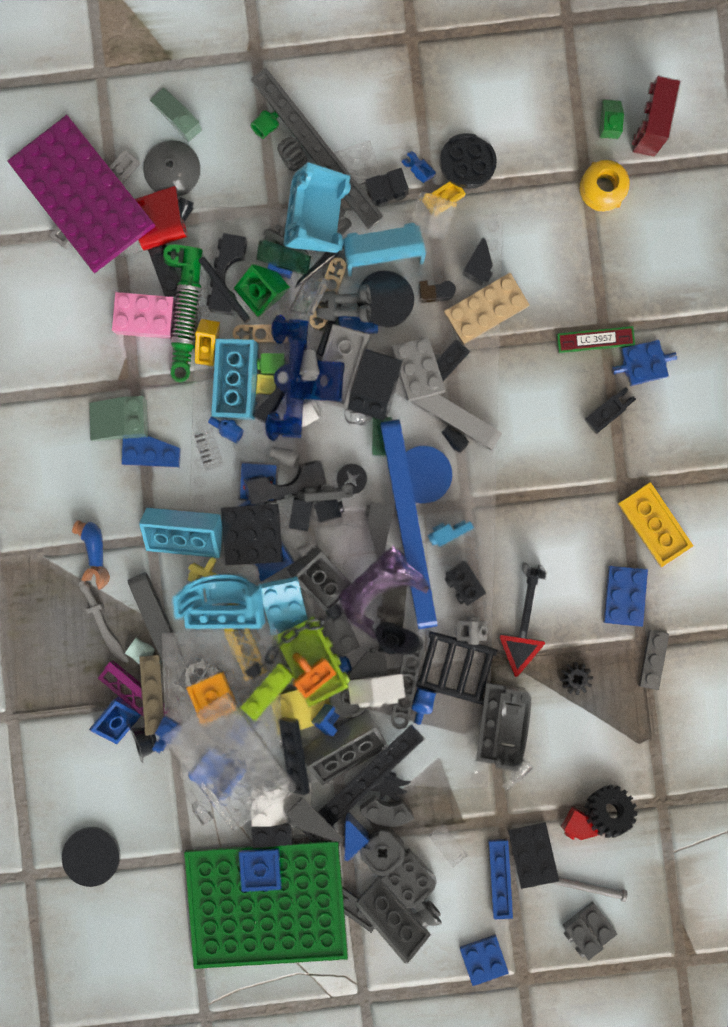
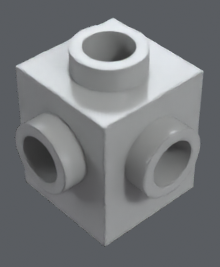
M468 617V620L457 621V640L467 641L469 645H479V641H487V621H479V617Z

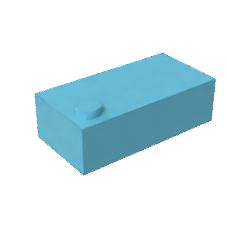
M216 339L212 398L213 417L217 419L255 420L252 415L255 412L259 350V343L255 340Z

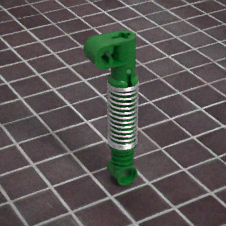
M170 244L164 250L163 259L168 266L181 268V278L177 283L176 290L179 292V294H176L178 302L175 303L178 306L174 307L177 309V311H174V313H177V315H174L176 319L173 320L176 324H173L175 328L172 329L175 331L172 334L178 335V337H171V346L175 352L172 353L174 356L172 360L174 362H171L170 376L173 381L183 383L190 375L191 364H188V362H191L189 358L192 355L189 353H192L196 343L193 340L196 339L194 336L196 335L195 331L197 329L195 327H197V324L195 323L198 322L197 314L199 312L197 310H199L198 306L200 305L198 297L201 296L199 293L202 290V286L199 284L201 264L198 260L202 258L203 249ZM172 251L175 252V260L171 259L170 254ZM180 251H184L182 263L178 262ZM177 368L185 370L183 378H178L175 375Z

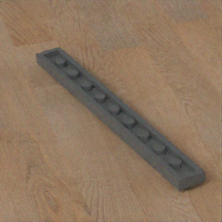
M264 68L252 77L251 82L318 166L350 176L349 183L351 184L349 194L343 198L369 230L384 218L382 213L269 70Z

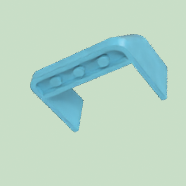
M415 223L405 224L401 228L360 235L358 233H349L344 238L343 247L348 277L352 276V267L416 256L419 257L420 265L424 264L426 255L425 244L420 226L415 225Z

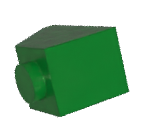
M603 99L599 138L619 139L623 132L624 123L622 101Z

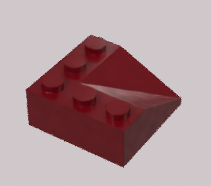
M657 76L654 82H650L648 88L650 99L646 102L644 108L646 119L642 121L641 127H638L636 134L634 133L631 145H634V153L655 157L669 139L681 80Z

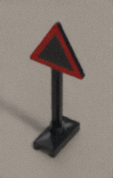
M523 562L522 571L527 577V590L519 636L499 635L515 677L520 675L545 645L543 640L527 638L535 587L538 585V579H546L547 571L539 564L538 568H530L526 562Z

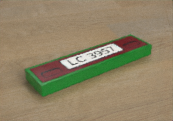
M633 326L559 333L556 335L558 354L635 346Z

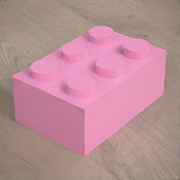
M115 292L112 331L117 335L172 339L176 300L173 297Z

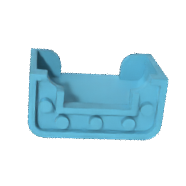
M309 162L294 174L289 194L284 246L337 253L343 248L344 239L342 234L337 233L341 199L348 195L351 189L349 175Z

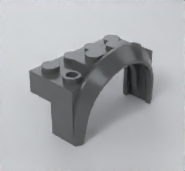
M486 682L476 761L495 764V768L511 771H518L520 769L526 749L532 697L525 688ZM500 743L512 744L515 746H505L501 745Z

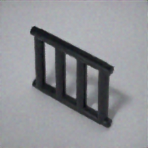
M430 631L429 638L431 639L420 679H417L416 686L483 705V693L493 657L496 656L498 650L481 644L469 645L467 641H459L455 637ZM441 641L448 643L449 646L437 685L427 682L437 642ZM456 646L466 648L467 653L457 690L445 686ZM477 651L486 654L476 693L473 695L464 692L474 653Z

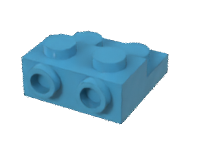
M463 520L453 525V530L450 524L445 525L443 522L433 527L434 532L427 536L432 545L441 547L474 529L471 521L466 523Z

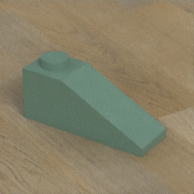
M164 87L150 99L151 103L188 143L202 131L199 121Z

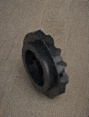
M357 464L344 465L337 474L338 486L345 484L349 479L347 472L352 476L359 474L355 479L357 486L352 482L347 484L353 486V494L361 492L367 484L365 470Z

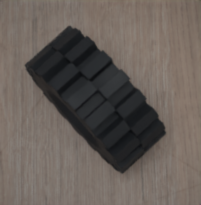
M613 785L601 787L588 797L587 801L589 802L584 807L588 809L584 812L585 816H589V819L586 820L587 823L593 824L591 829L593 831L598 830L597 834L600 836L605 834V838H616L628 832L637 821L634 818L638 815V811H634V808L637 806L636 803L632 804L631 802L633 797L631 795L628 797L626 795L628 792L625 789L620 791L621 787L619 786L614 788ZM607 804L615 807L617 811L616 818H612L607 813Z

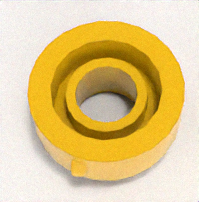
M613 160L592 162L580 181L579 190L582 200L587 206L596 211H610L616 207L619 208L629 191V176L625 168ZM600 178L609 179L613 184V190L611 192L601 190L597 185V180Z

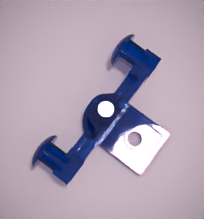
M277 315L273 319L271 334L277 344H282L286 337L288 338V343H290L289 364L281 366L274 374V382L277 387L287 392L286 414H283V419H280L277 412H272L267 417L265 432L271 441L277 440L279 435L289 438H301L304 399L342 402L344 362L317 361L319 369L317 379H302L300 369L304 351L307 350L309 321L301 319H289V321H286L283 315ZM323 376L327 377V384L325 386H322L320 382Z

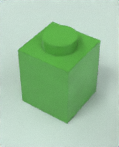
M261 353V358L257 359V369L261 370V374L279 375L280 372H285V354Z

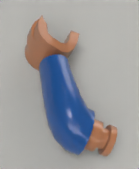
M78 520L75 522L72 532L81 536V540L85 542L89 566H91V568L84 572L81 580L90 581L94 574L96 576L97 588L100 590L108 584L110 579L107 569L101 567L103 566L102 532L97 524L93 522L86 524Z

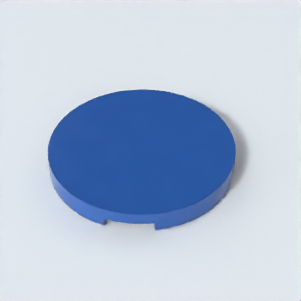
M418 446L408 450L406 455L415 503H431L443 497L452 482V467L448 458L441 451L430 446Z

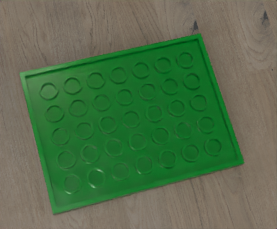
M330 840L292 843V845L262 848L242 846L186 850L184 852L194 969L348 960L339 842ZM279 848L281 890L242 892L240 850Z

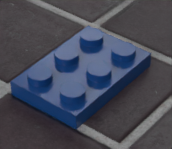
M608 566L603 623L643 627L648 569Z

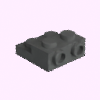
M593 901L563 924L566 930L563 933L570 943L572 941L576 943V951L581 958L586 957L588 961L604 949L603 945L618 935Z

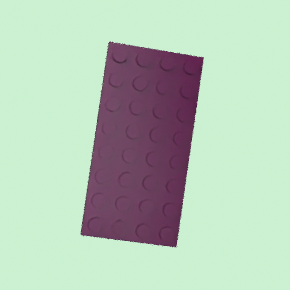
M65 115L7 160L94 274L155 227L152 220L68 115Z

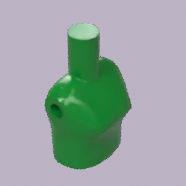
M263 110L251 122L250 127L258 137L265 139L279 127L277 120L279 116L275 111L270 113L267 110Z

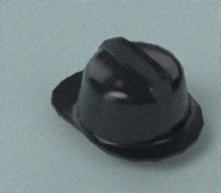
M384 622L376 627L375 638L383 652L387 654L410 655L419 649L420 640L412 631L391 622Z
M126 720L135 740L140 761L143 763L144 757L155 752L153 747L157 742L155 734L145 735V727L131 728Z

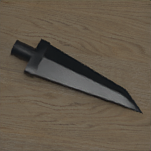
M326 252L297 281L295 288L304 283L333 258L337 257L339 252Z

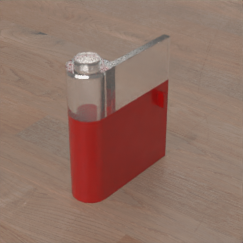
M176 186L135 199L155 224V227L119 255L127 257L188 237L186 225L181 217Z

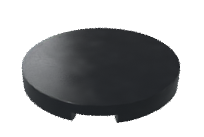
M462 133L453 136L441 150L439 163L443 175L449 182L461 188L473 189L483 186L492 178L497 165V157L490 143H487L475 134Z
M384 270L374 272L362 281L359 288L362 285H369L371 291V304H368L371 307L369 323L391 328L400 325L409 317L414 306V293L411 285L404 277L395 272Z
M87 827L75 832L67 840L62 850L61 859L64 871L72 881L82 886L95 887L104 884L112 878L119 867L121 853L116 839L101 828Z

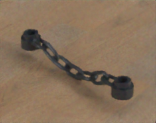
M337 603L325 612L328 616L325 619H310L306 621L305 626L299 629L295 627L288 629L281 635L282 641L276 647L272 646L269 648L262 665L256 662L244 672L252 679L262 673L261 668L265 665H272L279 654L278 648L283 643H289L298 636L300 631L306 628L308 630L323 628L327 620L332 618L334 621L343 614L341 607ZM321 621L319 622V625L321 626L310 627L311 624H308L310 622ZM295 630L293 631V634H295L294 636H292L288 640L287 637L284 638V636L287 635L289 632ZM271 650L276 652L272 661L270 659L267 660Z

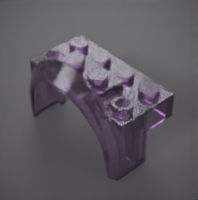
M392 546L378 560L371 564L364 573L357 577L351 585L344 589L338 597L347 621L375 639V631L372 626L375 622L365 616L364 612L377 595L396 586H412L424 593H427L430 587L424 575L408 564L403 552Z

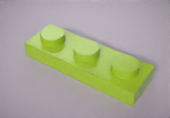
M279 663L241 706V709L256 721L295 676Z

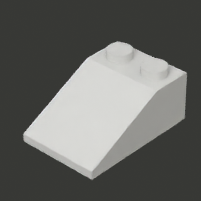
M254 780L252 785V827H272L287 824L285 813L301 797L311 806V781H308L310 793L300 795L290 793L288 781Z

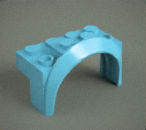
M219 574L202 577L188 583L172 597L175 618H183L184 616L185 629L262 628L265 624L261 586H255L246 578L238 575ZM204 588L206 590L207 603L204 601ZM236 603V604H241V605H210V604Z

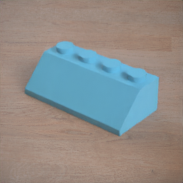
M146 508L139 522L146 551L220 558L223 533L220 514Z

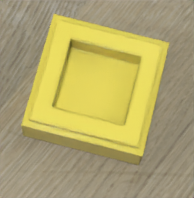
M257 374L256 394L271 395L276 389L277 375Z

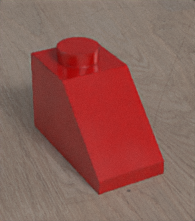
M571 807L561 825L565 831L564 835L572 840L575 837L579 840L599 836L597 834L598 830L593 831L591 829L593 824L587 823L586 820L589 819V816H585V813Z

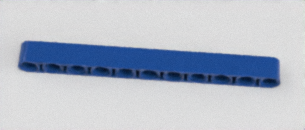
M400 419L380 422L418 630L438 626Z

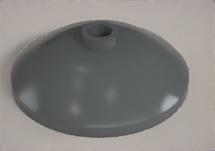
M168 140L155 145L148 152L144 161L143 171L145 179L153 191L157 192L176 186L177 197L189 193L196 186L200 177L201 167L196 153L190 146L180 141ZM172 162L173 166L167 167V164Z

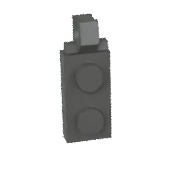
M340 484L335 489L334 486H323L321 490H316L315 487L304 488V491H298V498L304 502L353 497V486L350 484Z

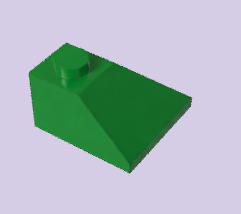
M252 264L236 284L234 290L256 316L259 317L278 302L289 290L290 286L279 273Z

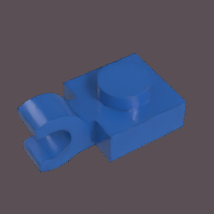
M413 151L407 153L411 161L407 158L402 160L405 167H412L410 170L422 183L432 179L436 174L433 168L424 159L420 160Z
M164 716L155 733L160 738L155 743L153 750L160 753L164 751L168 742L174 743L183 725L168 716Z

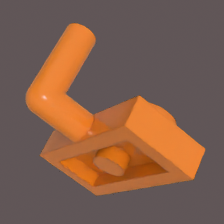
M299 653L293 654V660L301 666L304 673L292 683L305 699L336 674L324 657L310 666Z

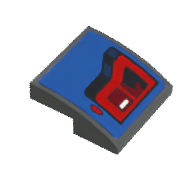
M240 461L238 500H248L243 479L263 475L270 483L278 485L279 464ZM273 499L266 501L270 503H277V501H274Z

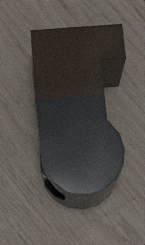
M427 280L420 281L421 304L451 300L456 292L455 284L451 281H444L438 285H428Z

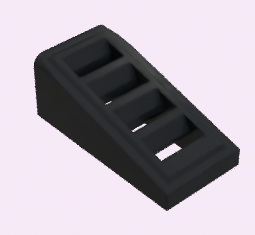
M278 386L252 416L270 425L286 394L284 388Z

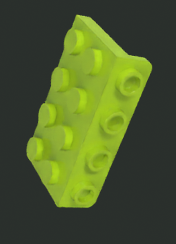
M304 621V622H302V623H300V624H298V625H296V626H294V627L297 628V629H299V628L305 626L306 621ZM320 621L308 623L311 624L310 627L321 626L319 625ZM306 628L300 631L295 639L289 643H283L279 647L295 679L303 674L304 670L293 660L294 653H299L310 666L324 657L336 673L305 699L308 707L347 689V683L350 682L346 672H341L339 668L341 662L337 654H332L330 650L332 644L328 636H323L321 632L323 628L308 630ZM295 630L289 632L287 635L284 636V638L287 637L288 640L289 638L294 636L295 634H293V631ZM284 632L274 636L277 644L282 641L281 635Z

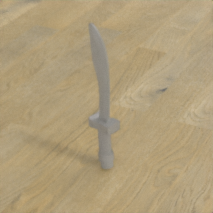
M81 581L78 583L79 589L84 593L90 606L85 608L87 614L93 613L103 639L111 653L119 660L128 663L129 660L119 642L112 636L105 625L99 610L105 609L103 603L97 604L89 584L86 581Z

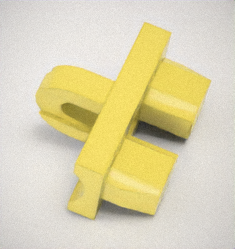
M210 558L205 568L196 563L190 564L187 580L192 582L201 578V576L218 575L212 572L216 559Z

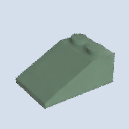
M144 396L119 397L89 403L91 441L148 437L147 400Z

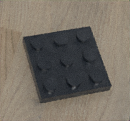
M279 504L221 508L225 565L283 562Z

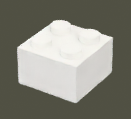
M402 674L349 680L350 682L348 683L350 703L359 704V707L382 706L384 703L393 704L398 703V699L405 698Z

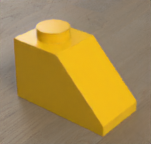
M200 320L196 330L195 363L214 366L216 339H219L220 322Z

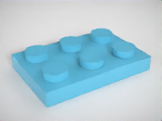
M298 576L259 584L262 588L263 604L272 635L280 634L308 620Z

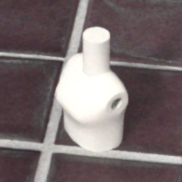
M311 400L294 407V416L284 420L287 427L298 423L300 427H305L313 421L320 419L321 413L316 402Z

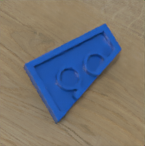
M150 436L123 439L122 465L180 468V448Z

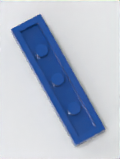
M508 839L488 840L493 919H513Z

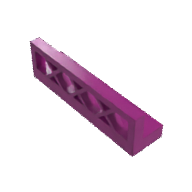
M114 660L110 661L98 679L144 717L143 707L136 705L135 696H139L143 700L141 683ZM110 672L117 678V682H109L104 677ZM121 684L126 685L132 690V694H123L121 692ZM163 702L164 716H166L172 709Z

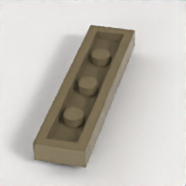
M159 655L139 657L145 735L155 734L164 717Z

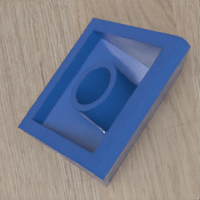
M118 696L89 730L118 744L130 730L126 720L132 728L142 715Z
M350 812L346 813L345 861H349L369 842V832Z

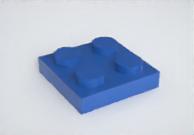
M279 848L240 850L242 892L281 890Z
M496 934L460 947L472 986L509 974Z

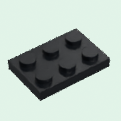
M546 822L508 830L520 888L526 889L559 882Z

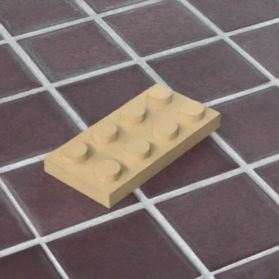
M508 273L445 310L444 314L464 345L529 307L530 304L512 274Z

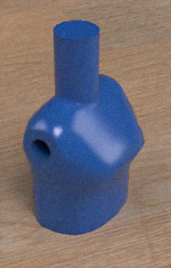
M213 416L208 420L209 424L219 430V434L235 444L241 440L244 429L239 427L235 420L219 421Z
M417 687L411 708L416 712L415 724L421 725L424 714L432 713L436 692Z

